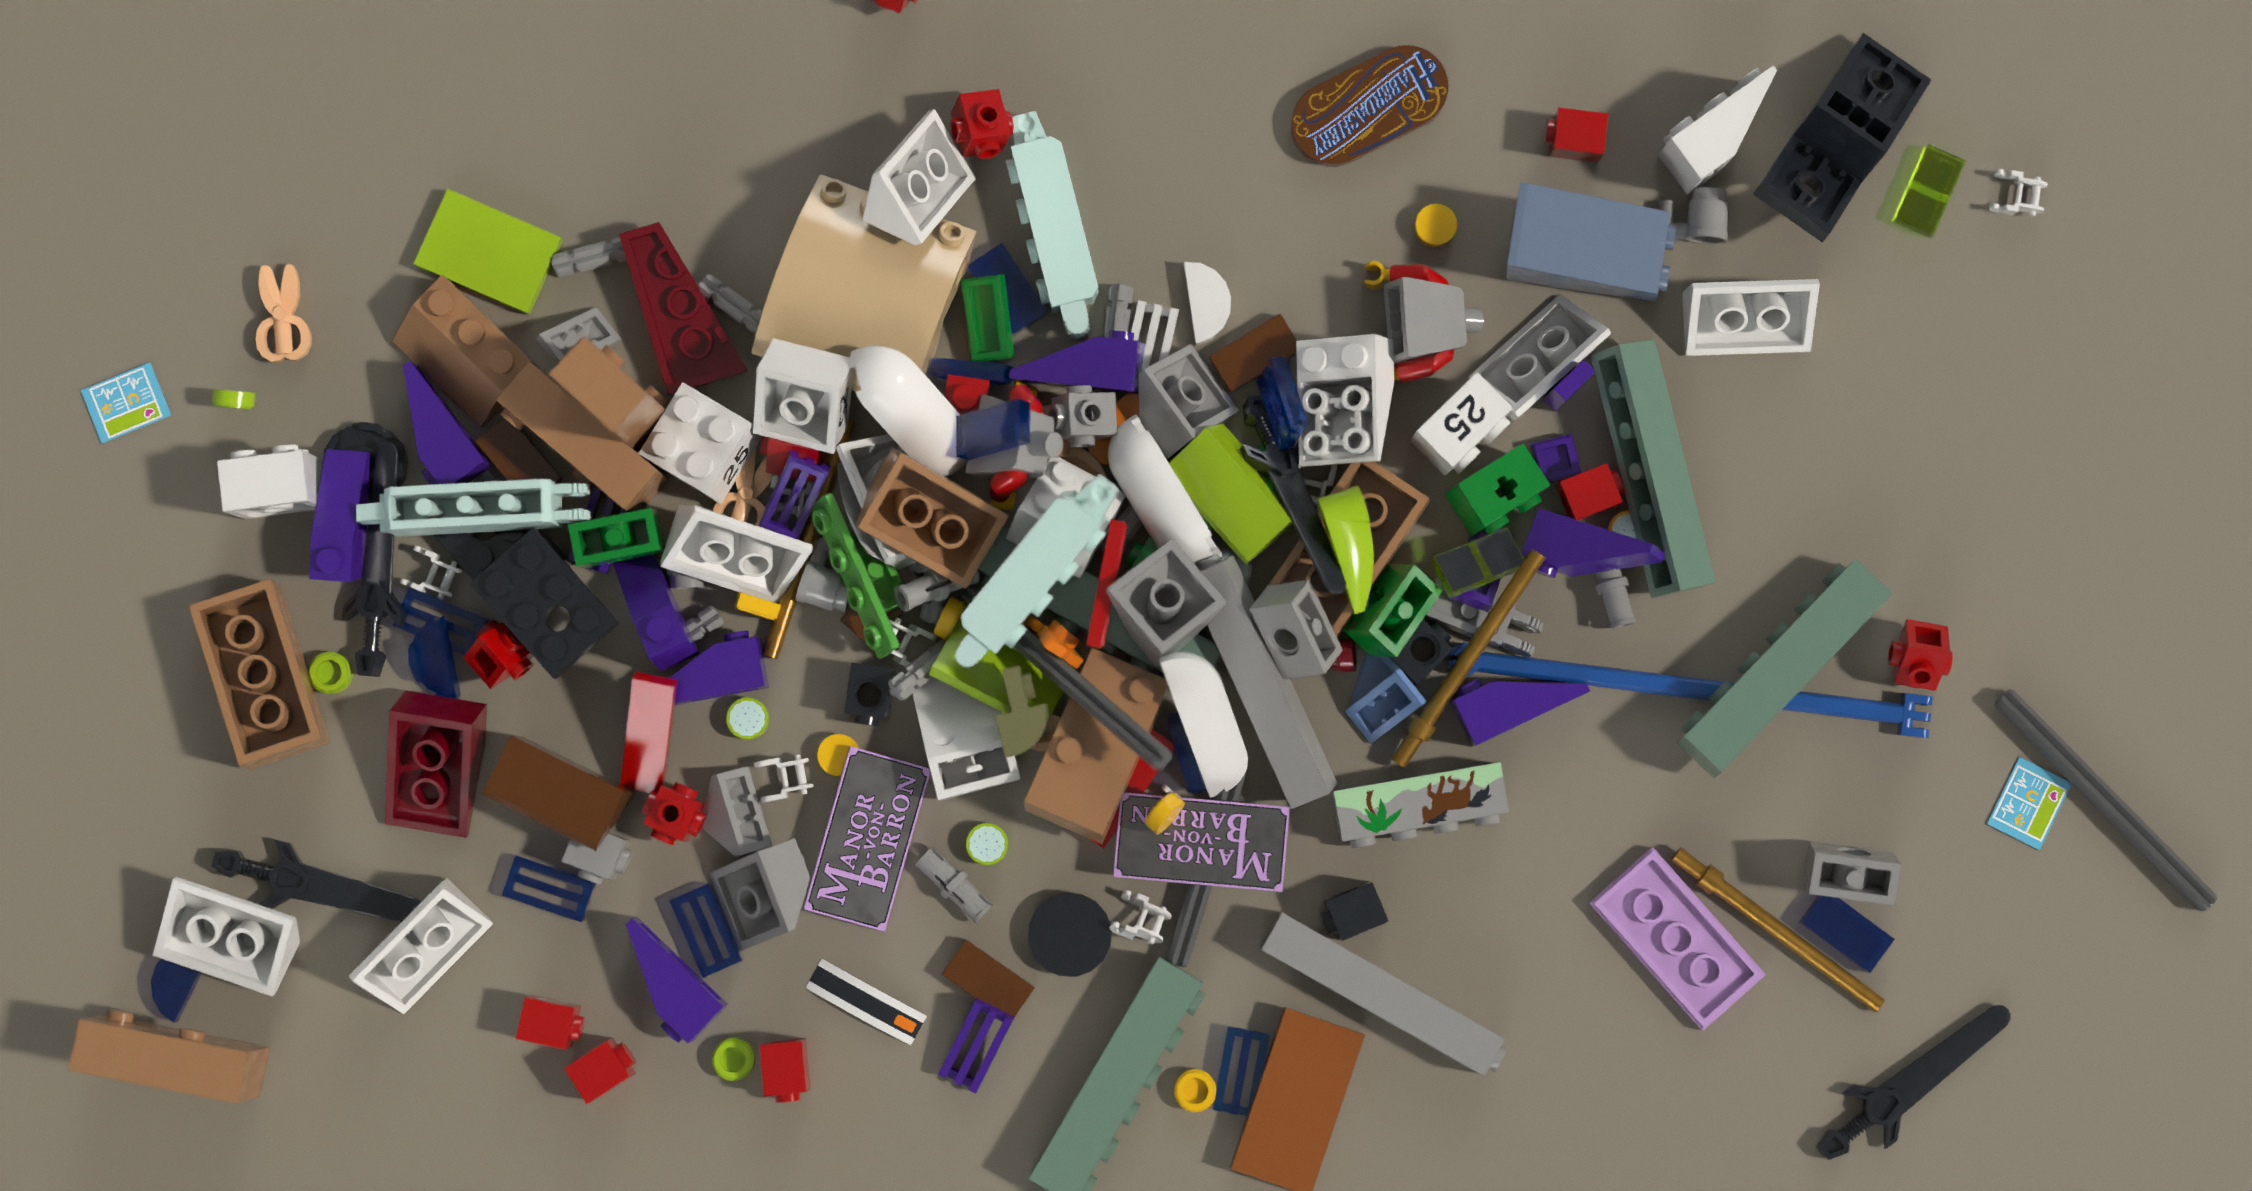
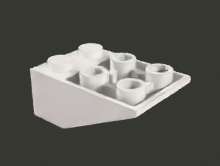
M1774 65L1761 73L1758 67L1737 82L1738 85L1730 91L1731 96L1727 97L1724 92L1720 93L1703 107L1704 110L1696 115L1698 118L1696 121H1693L1690 116L1674 126L1669 131L1670 134L1663 139L1666 145L1658 156L1687 195L1694 188H1698L1719 173L1735 156L1777 71Z
M1376 334L1296 341L1299 466L1380 461L1394 387L1393 340Z
M934 677L919 689H915L913 698L938 800L942 801L1022 779L1017 757L1005 758L995 716L1005 713Z

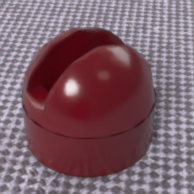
M1352 638L1338 640L1343 651L1330 668L1342 673L1356 672L1357 653L1355 641Z

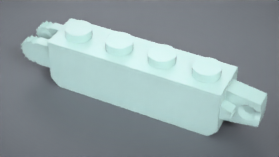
M1036 111L1018 114L1012 117L1014 124V146H1011L1013 158L1005 161L1011 185L1020 184L1023 198L1015 201L1021 224L1030 223L1033 238L1026 240L1031 264L1040 263L1043 278L1036 280L1042 304L1050 303L1052 314L1061 312L1064 327H1066L1065 331L1068 332L1067 335H1070L1071 339L1081 340L1082 337L1085 338L1088 330H1090L1088 327L1090 323H1088L1086 305L1093 304L1099 292L1063 146L1054 137L1046 136Z
M1099 474L1079 493L1075 490L1063 491L962 613V626L969 633L955 651L956 655L954 657L957 658L956 661L959 662V665L967 666L968 668L970 666L973 667L989 649L996 654L1004 644L1010 648L1016 644L1027 630L1021 624L1030 612L1038 617L1054 598L1047 592L1056 580L1064 585L1080 566L1074 561L1080 551L1084 548L1091 553L1105 536L1106 532L1100 527L1108 519L1105 514L1119 492V489Z
M531 479L389 487L384 489V494H380V503L356 504V521L364 525L380 524V532L391 533L398 537L531 530L533 527L536 529L562 528V523H577L590 520V511L582 508L562 510V497L578 498L590 495V485L584 483L557 484L552 480Z

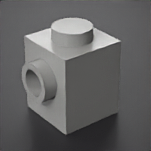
M609 832L599 848L594 851L570 839L561 862L579 868L577 876L597 884H602L604 878L614 880L618 873L623 875L626 872L633 851L627 849L631 840Z

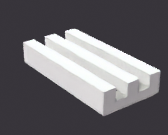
M1138 300L1131 330L1134 333V340H1139L1144 313L1152 314L1144 349L1142 370L1150 366L1161 316L1168 318L1159 361L1169 356L1179 309H1169L1162 305H1151Z

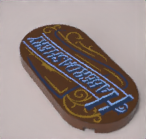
M1402 45L1390 48L1314 86L1299 99L1293 111L1291 126L1295 145L1306 158L1313 162L1316 161L1320 164H1325V166L1332 167L1347 165L1434 120L1445 104L1448 95L1446 71L1438 58L1421 47Z

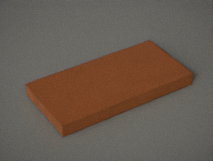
M1283 1007L1229 1168L1293 1191H1313L1365 1034Z

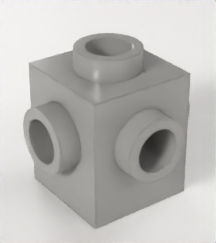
M1081 385L1067 387L1066 394L1052 398L1049 416L1053 417L1055 421L1054 432L1059 433L1062 440H1069L1070 447L1095 446V440L1117 435L1115 393H1092V386Z

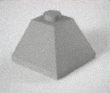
M1192 344L1145 368L1139 373V419L1144 429L1148 430L1166 460L1179 454L1206 427L1223 424L1239 412V409Z
M1173 538L1106 590L1129 636L1156 668L1161 665V656L1177 652L1188 644L1227 604L1226 600Z
M795 838L753 853L709 873L739 952L795 929L810 881L805 859L800 852Z

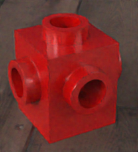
M994 89L959 94L951 111L950 130L953 141L960 145L962 156H977L980 159H987L998 155L1003 151L1014 131L1012 115L1009 111H1005L1000 90Z
M1906 619L1899 640H1893L1888 651L1887 663L1893 666L1894 684L1932 691L1937 690L1942 675L1948 676L1953 661V653L1950 651L1948 626Z
M496 620L485 625L477 633V640L463 657L489 689H492L510 676L514 681L518 680L534 666L531 661L533 655L504 622L499 624Z
M676 781L673 787L661 785L658 792L652 790L642 809V813L647 815L643 824L653 828L650 836L674 846L676 839L681 842H688L691 836L697 837L707 814L702 813L704 802L696 799L698 791ZM670 805H674L679 811L678 818L673 822L668 821L664 816L667 807Z

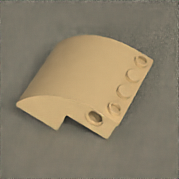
M820 174L797 219L781 257L757 328L752 354L763 358L773 338L850 357L852 351L862 347L883 346L899 351L910 358L926 375L937 351L943 320L958 290L961 279H963L969 266L977 231L956 222L942 219L922 244L913 245L862 221L868 191ZM856 368L853 370L852 390L855 392L862 390L857 378Z

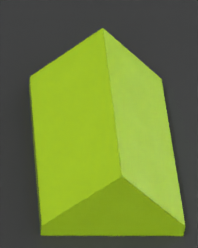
M1224 424L1209 426L1199 433L1169 465L1198 512L1246 565L1291 530L1294 525L1271 479L1245 462L1240 451L1242 444Z

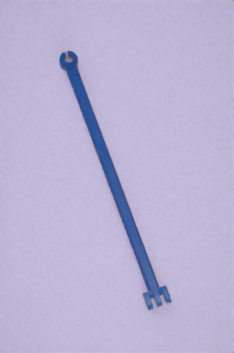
M1468 643L1455 645L1448 655L1457 657L1460 652H1463ZM1482 652L1467 675L1482 672L1563 683H1582L1588 686L1710 701L1708 698L1724 683V681L1491 652ZM1457 659L1447 661V665L1450 670L1457 661ZM1799 691L1782 710L1898 724L1897 735L1928 739L1929 730L1920 727L1913 728V721L1930 722L1931 713L1915 711V704L1921 706L1932 705L1933 697L1903 693L1901 703Z

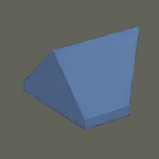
M1365 651L1350 706L1345 712L1370 744H1372L1422 706L1426 700L1389 657L1370 656Z

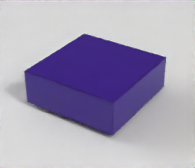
M1572 434L1529 445L1533 459L1549 483L1568 479L1582 473Z

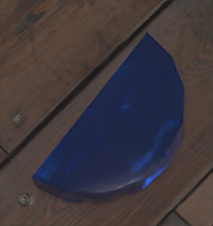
M441 616L428 621L416 632L408 648V664L414 679L418 683L422 682L429 690L437 693V696L458 699L461 696L445 616Z
M160 959L155 965L151 979L152 998L160 1013L173 1023L178 1022L202 972Z

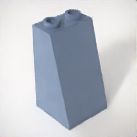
M1520 182L1507 262L1506 280L1656 302L1658 290H1667L1670 266L1662 265L1664 250H1673L1676 225L1669 224L1670 212Z

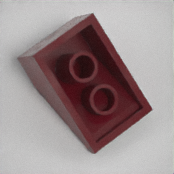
M405 690L389 710L385 824L463 838L469 835L485 746L487 704Z

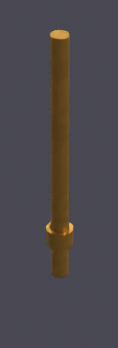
M849 419V424L839 444L849 442L855 420ZM835 450L834 454L823 453L821 463L830 466V470L816 502L823 495L833 492L838 477L837 461L842 464L837 450ZM811 510L802 530L800 541L812 544L813 552L819 533L814 526L812 519L813 511ZM812 552L780 598L779 604L781 607L777 619H774L763 655L775 659L779 658L797 603L795 599L805 566L810 561Z
M1531 549L1420 716L1415 714L1406 729L1409 732L1391 758L1395 763L1405 768L1423 741L1428 742L1436 730V727L1433 725L1546 557Z
M1682 847L1672 856L1671 861L1696 879L1695 884L1708 894L1714 892L1873 1012H1877L1885 1002L1883 997L1724 880V874L1713 865H1704Z

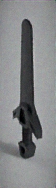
M1261 395L1250 396L1242 406L1244 423L1250 427H1255L1265 451L1242 444L1240 451L1245 462L1271 479L1325 588L1333 594H1341L1347 588L1346 580L1299 469V441L1294 448L1285 443H1280L1269 420L1273 410Z
M390 442L383 443L377 451L371 503H380V494H384V489L397 487L398 449ZM380 524L368 525L361 586L343 606L342 621L347 622L358 613L361 616H365V620H367L365 622L367 626H364L366 628L364 630L366 638H363L365 641L363 645L365 647L354 654L357 674L360 676L380 677L386 660V655L383 651H379L380 648H378L380 646L378 644L380 642L378 637L381 638V635H379L381 627L379 625H382L380 623L382 618H386L389 615L399 626L405 627L406 611L392 591L395 535L380 532Z
M275 839L283 861L275 866L259 863L254 860L250 861V859L246 860L241 851L215 852L211 866L229 878L243 874L244 876L247 875L248 877L251 876V878L255 877V879L259 878V880L269 882L275 893L258 904L269 909H274L293 898L402 922L423 901L304 864L291 843Z
M2003 1005L1990 1007L1878 1087L1855 1084L1850 1086L1842 1094L1862 1098L1863 1111L1861 1114H1858L1859 1117L1856 1116L1855 1120L1852 1119V1122H1848L1849 1125L1845 1124V1127H1841L1838 1131L1828 1129L1816 1148L1827 1160L1849 1153L1850 1140L1853 1141V1137L1856 1139V1135L1860 1136V1132L1863 1133V1130L1866 1131L1867 1128H1870V1125L1873 1126L1874 1124L1884 1126V1149L1890 1147L1898 1140L1901 1116L2001 1032L2010 1022L2011 1014L2009 1009Z

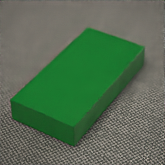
M1005 274L961 279L971 363L1014 358Z

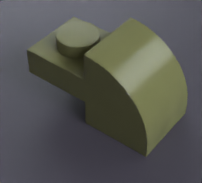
M1020 666L1002 670L1012 712L995 716L1005 758L1022 754L1036 745L1043 736L1048 722L1047 704L1030 707L1029 699L1036 698L1031 674H1022Z

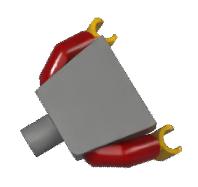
M1370 261L1365 265V270L1367 271L1377 270L1381 272L1379 279L1375 281L1364 280L1363 282L1370 290H1379L1384 286L1387 338L1393 340L1394 363H1396L1394 381L1399 380L1401 383L1432 376L1453 360L1454 350L1466 346L1467 333H1479L1482 330L1484 317L1481 309L1465 308L1463 290L1460 287L1449 285L1446 278L1427 265H1392L1390 269H1385L1378 261Z
M1016 380L1014 387L1009 392L1010 399L1008 402L988 395L981 396L965 472L991 480L990 496L992 499L990 503L1004 510L1013 509L1016 490L1025 485L1029 478L1041 477L1045 473L1048 457H1057L1063 448L1061 435L1054 432V418L1042 414V404L1036 398L1037 388Z

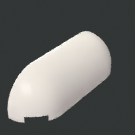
M866 346L851 352L849 368H856L857 378L862 389L856 392L857 397L908 456L943 476L956 473L968 463L974 434L971 427L910 358L899 351L883 346Z
M1136 414L1128 418L1117 428V435L1112 436L1108 447L1109 467L1155 545L1159 549L1173 538L1194 564L1216 554L1222 559V553L1210 537L1212 536L1210 530L1148 430L1144 429Z
M1173 652L1161 656V667L1209 797L1217 796L1223 789L1227 792L1243 778L1248 765V755L1221 678L1216 669L1207 660L1196 654Z

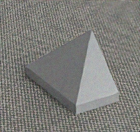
M597 307L539 334L536 340L557 365L583 336L588 338L600 350L606 345L612 349L620 342L621 338Z
M746 766L711 776L702 813L707 814L702 829L735 857L772 847L773 845L749 767Z

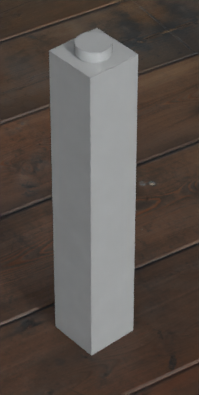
M1216 554L1196 563L1197 568L1227 602L1226 606L1207 625L1291 809L1329 794L1338 783L1291 680L1282 678L1259 628L1254 623L1250 607L1255 601L1234 555L1221 560L1219 555Z
M1282 912L1279 913L1260 947L1264 952L1484 1077L1489 1069L1495 1072L1505 1056L1506 1049L1501 1047L1505 1041L1504 1038Z

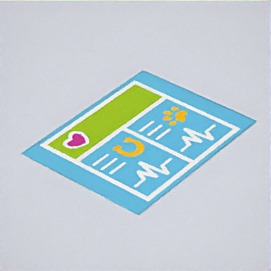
M151 362L81 390L102 444L171 416Z
M2019 757L1987 824L2040 851L2072 783Z

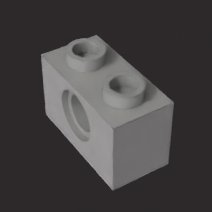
M1310 580L1267 586L1250 607L1254 623L1259 628L1283 679L1325 674L1343 651Z
M1809 841L1803 883L1809 894L1895 905L1901 863L1892 852Z

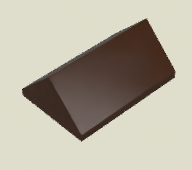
M510 735L482 795L596 851L633 799L635 792L523 736Z

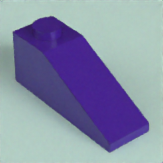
M1109 330V338L1094 337L1011 369L1009 379L1019 382L1067 387L1087 385L1092 386V389L1139 394V373L1142 371L1145 344L1134 340V333Z
M408 361L403 365L418 457L426 467L421 473L429 485L469 483L491 467L492 464L419 366Z
M326 449L311 533L309 579L353 582L362 578L367 525L356 521V504H368L370 451Z
M1540 508L1537 511L1521 556L1526 558L1531 549H1534L1546 557L1536 573L1550 578H1555L1557 573L1574 577L1659 563L1663 561L1665 556L1652 543Z
M656 554L614 562L613 566L633 623L649 659L662 672L699 654Z
M739 631L723 635L725 642L713 644L669 677L670 679L678 680L675 705L769 688L761 639L756 636L749 637V631Z
M1477 679L1458 688L1457 693L1459 697L1450 701L1473 747L1590 692L1587 684L1490 682L1482 686L1480 680Z
M638 917L631 918L626 926L656 1012L664 1020L660 1026L676 1042L679 1043L684 1039L689 1044L707 1028L726 1008L728 1003Z

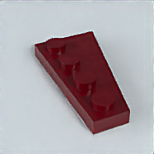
M657 222L620 233L619 237L667 394H675L682 382L695 388L749 372L661 223Z

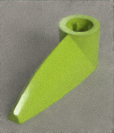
M1355 486L1318 498L1317 502L1330 544L1346 580V592L1353 613L1357 614L1365 611L1373 578L1374 553L1367 507L1359 486Z

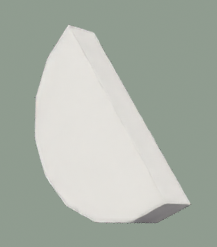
M1184 262L1195 344L1199 345L1211 341L1224 328L1230 316L1231 295L1226 281L1215 269L1202 263Z

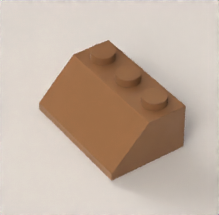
M443 275L411 306L392 340L482 428L503 407L496 398L523 367L530 361L538 369H541Z
M891 447L870 484L856 527L967 589L1009 515L992 503L898 449Z

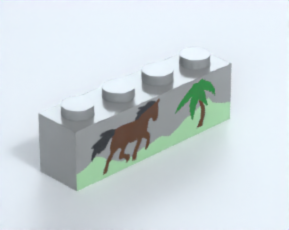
M1501 762L1331 792L1340 842L1350 840L1351 848L1376 844L1375 836L1389 833L1392 835V841L1417 837L1416 829L1433 826L1434 834L1459 830L1458 821L1474 819L1476 827L1500 823L1499 814L1510 813Z

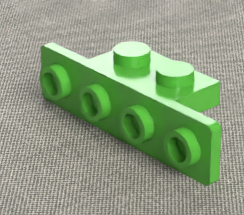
M833 494L823 495L812 508L814 526L818 533L823 535L830 549V562L834 570L842 576L847 588L846 596L848 603L854 611H857L864 626L863 634L867 645L875 651L878 659L884 658L899 647V642L886 613L899 608L894 597V588L898 585H903L895 567L868 554L855 533L850 534Z

